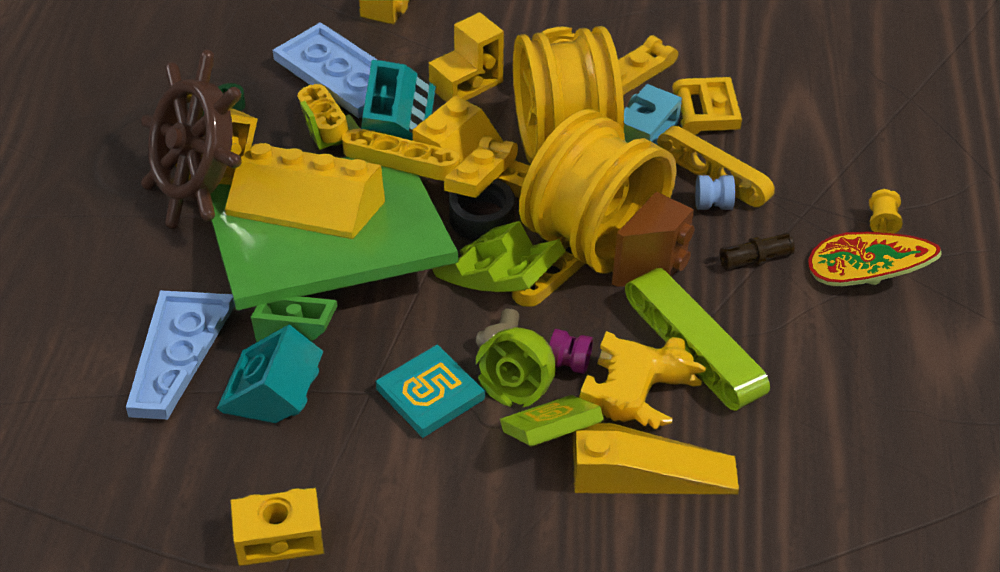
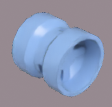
M698 175L695 186L697 210H708L712 204L718 206L721 210H733L735 203L734 176L722 175L719 179L713 181L708 175Z

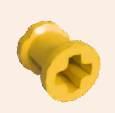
M881 189L874 192L869 199V207L873 211L870 219V227L873 232L897 233L902 228V217L898 213L901 198L896 191Z

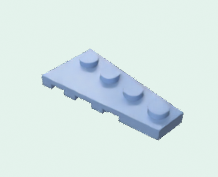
M160 290L126 405L128 417L168 420L234 309L235 304L232 294Z

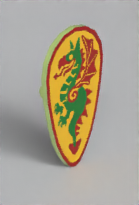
M846 232L833 235L821 241L812 250L808 262L810 273L817 281L826 285L849 286L865 283L877 285L881 280L911 273L931 264L941 257V249L939 245L929 240L911 235L881 232Z

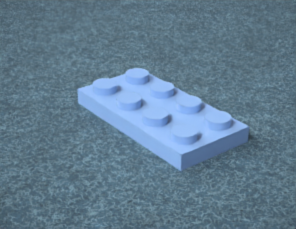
M321 22L273 49V57L276 62L310 85H324L338 105L357 118L363 116L372 59L377 60L376 58Z

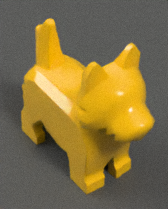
M606 331L600 345L602 351L597 363L608 369L609 373L606 382L598 384L594 377L587 375L579 398L600 406L602 414L606 418H611L612 421L620 420L626 422L637 420L643 426L649 424L652 428L658 429L659 426L672 424V417L653 409L645 402L651 386L656 382L701 386L702 380L695 374L705 372L706 367L694 362V357L685 350V341L681 338L672 337L666 341L663 348L656 349L635 341L619 339L615 337V334Z

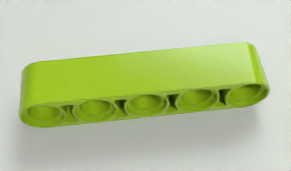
M656 268L626 283L625 293L631 306L665 342L672 337L681 338L685 341V350L694 357V362L706 367L705 372L696 375L729 409L733 411L739 410L769 393L770 383L763 369L665 270Z

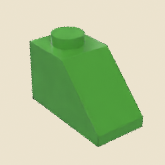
M293 296L281 299V301L257 305L251 316L256 342L289 324L311 342L325 332L337 308V301Z

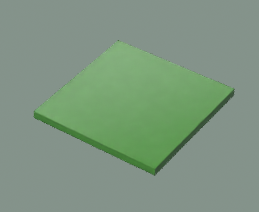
M344 157V158H343V159L354 160L353 158H349V157ZM381 166L385 203L354 239L229 216L225 213V206L231 185L219 184L210 194L215 211V217L211 221L236 310L256 307L265 303H275L281 301V299L293 296L302 297L455 264L459 262L458 251L420 177L416 174Z

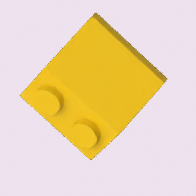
M456 95L413 129V141L453 150L459 154L460 163L479 147L483 136L493 137L496 139V142L504 143L484 111Z

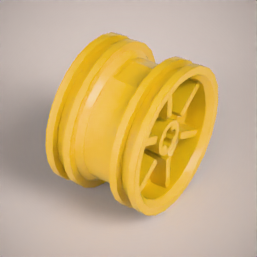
M598 26L593 28L592 32L587 28H579L576 30L572 42L553 44L549 43L548 38L542 32L535 33L531 41L526 34L516 37L513 50L514 97L521 141L530 164L548 136L559 124L581 110L593 109L619 123L624 131L622 79L615 45L607 28Z
M593 109L581 110L559 124L548 136L533 159L524 179L519 198L521 222L527 229L538 233L540 237L547 241L557 240L562 236L570 240L572 254L577 260L588 264L596 272L604 274L613 272L617 232L656 191L671 198L676 179V160L671 152L645 138L634 139L628 143L625 142L624 131L619 123Z

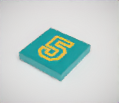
M438 344L375 381L376 390L422 438L485 400V390Z

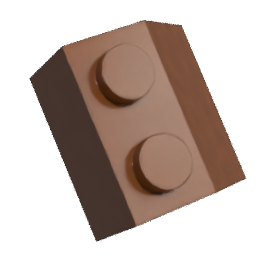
M656 191L617 232L612 284L617 287H623L626 283L656 268H662L671 277L677 270H684L691 256L688 246L695 227L692 225L694 209Z

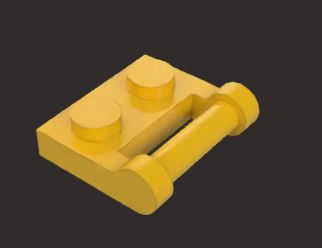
M731 77L690 78L675 81L672 86L673 93L682 97L681 113L683 119L681 120V128L694 135L700 131L741 129L742 117ZM699 94L704 114H695L691 95Z

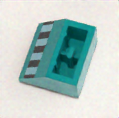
M372 59L362 116V129L413 141V129L432 114L436 86L405 64Z

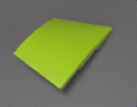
M518 221L491 229L479 239L460 250L461 257L458 259L459 262L436 267L432 270L437 278L466 288L492 292L520 291L529 289L566 250L560 239L532 245L521 222Z

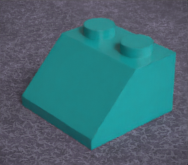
M290 324L242 351L217 409L225 414L277 423L291 415L296 416L307 403L308 398L306 394L310 384L319 373L318 364L324 351Z

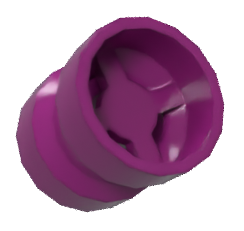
M555 329L549 344L555 357V368L567 366L573 372L585 374L591 358L593 337L585 335L573 337L567 331Z

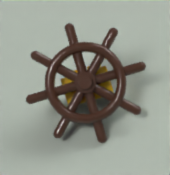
M211 50L201 52L195 80H182L178 65L174 62L168 63L165 66V73L169 88L159 100L153 116L146 114L141 119L142 125L150 129L148 156L151 169L141 180V185L144 189L150 190L157 184L159 189L170 197L165 218V225L170 229H174L179 225L184 200L197 201L201 218L204 221L214 219L215 211L210 194L219 184H232L235 168L241 165V157L251 148L257 118L236 109H231L241 98L240 89L231 87L223 94L216 85L210 83L215 55Z

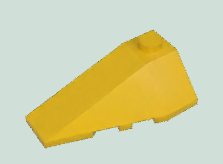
M597 423L573 432L575 493H739L735 456L613 423Z

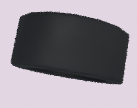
M495 179L477 198L453 192L450 193L449 221L453 229L465 238L476 241L495 227L514 223L515 195L511 187L499 179ZM475 202H490L496 204L501 209L489 215H475L468 213L463 208Z

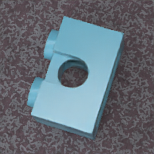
M646 84L638 94H634L631 97L628 107L624 109L625 142L628 143L634 139L645 138L657 144V139L663 132L679 123L682 97Z

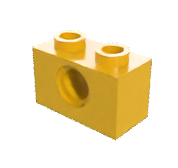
M316 488L291 489L282 493L249 495L245 498L231 500L233 537L239 566L324 554Z

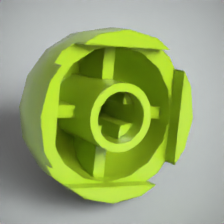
M519 327L504 329L481 345L476 356V364L479 363L481 375L478 376L480 384L490 397L502 405L511 407L513 405L512 402L519 405L524 404L522 407L530 406L546 393L555 376V357L551 346L541 335L533 330Z

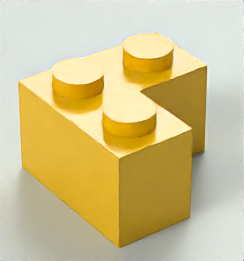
M480 12L454 24V51L429 62V82L436 86L435 93L446 102L455 95L468 100L502 83L504 31Z

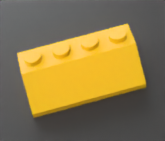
M266 143L254 144L241 157V165L235 168L225 206V213L229 216L354 239L385 203L381 165L367 163L361 159L349 160L338 158L331 154L302 152V150L296 148H278Z

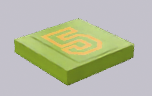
M569 395L500 419L504 433L529 446H534L595 425L604 419L600 406Z

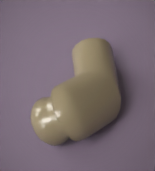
M514 309L503 310L499 324L488 326L485 330L477 333V346L480 348L492 336L504 329L518 327L519 313Z

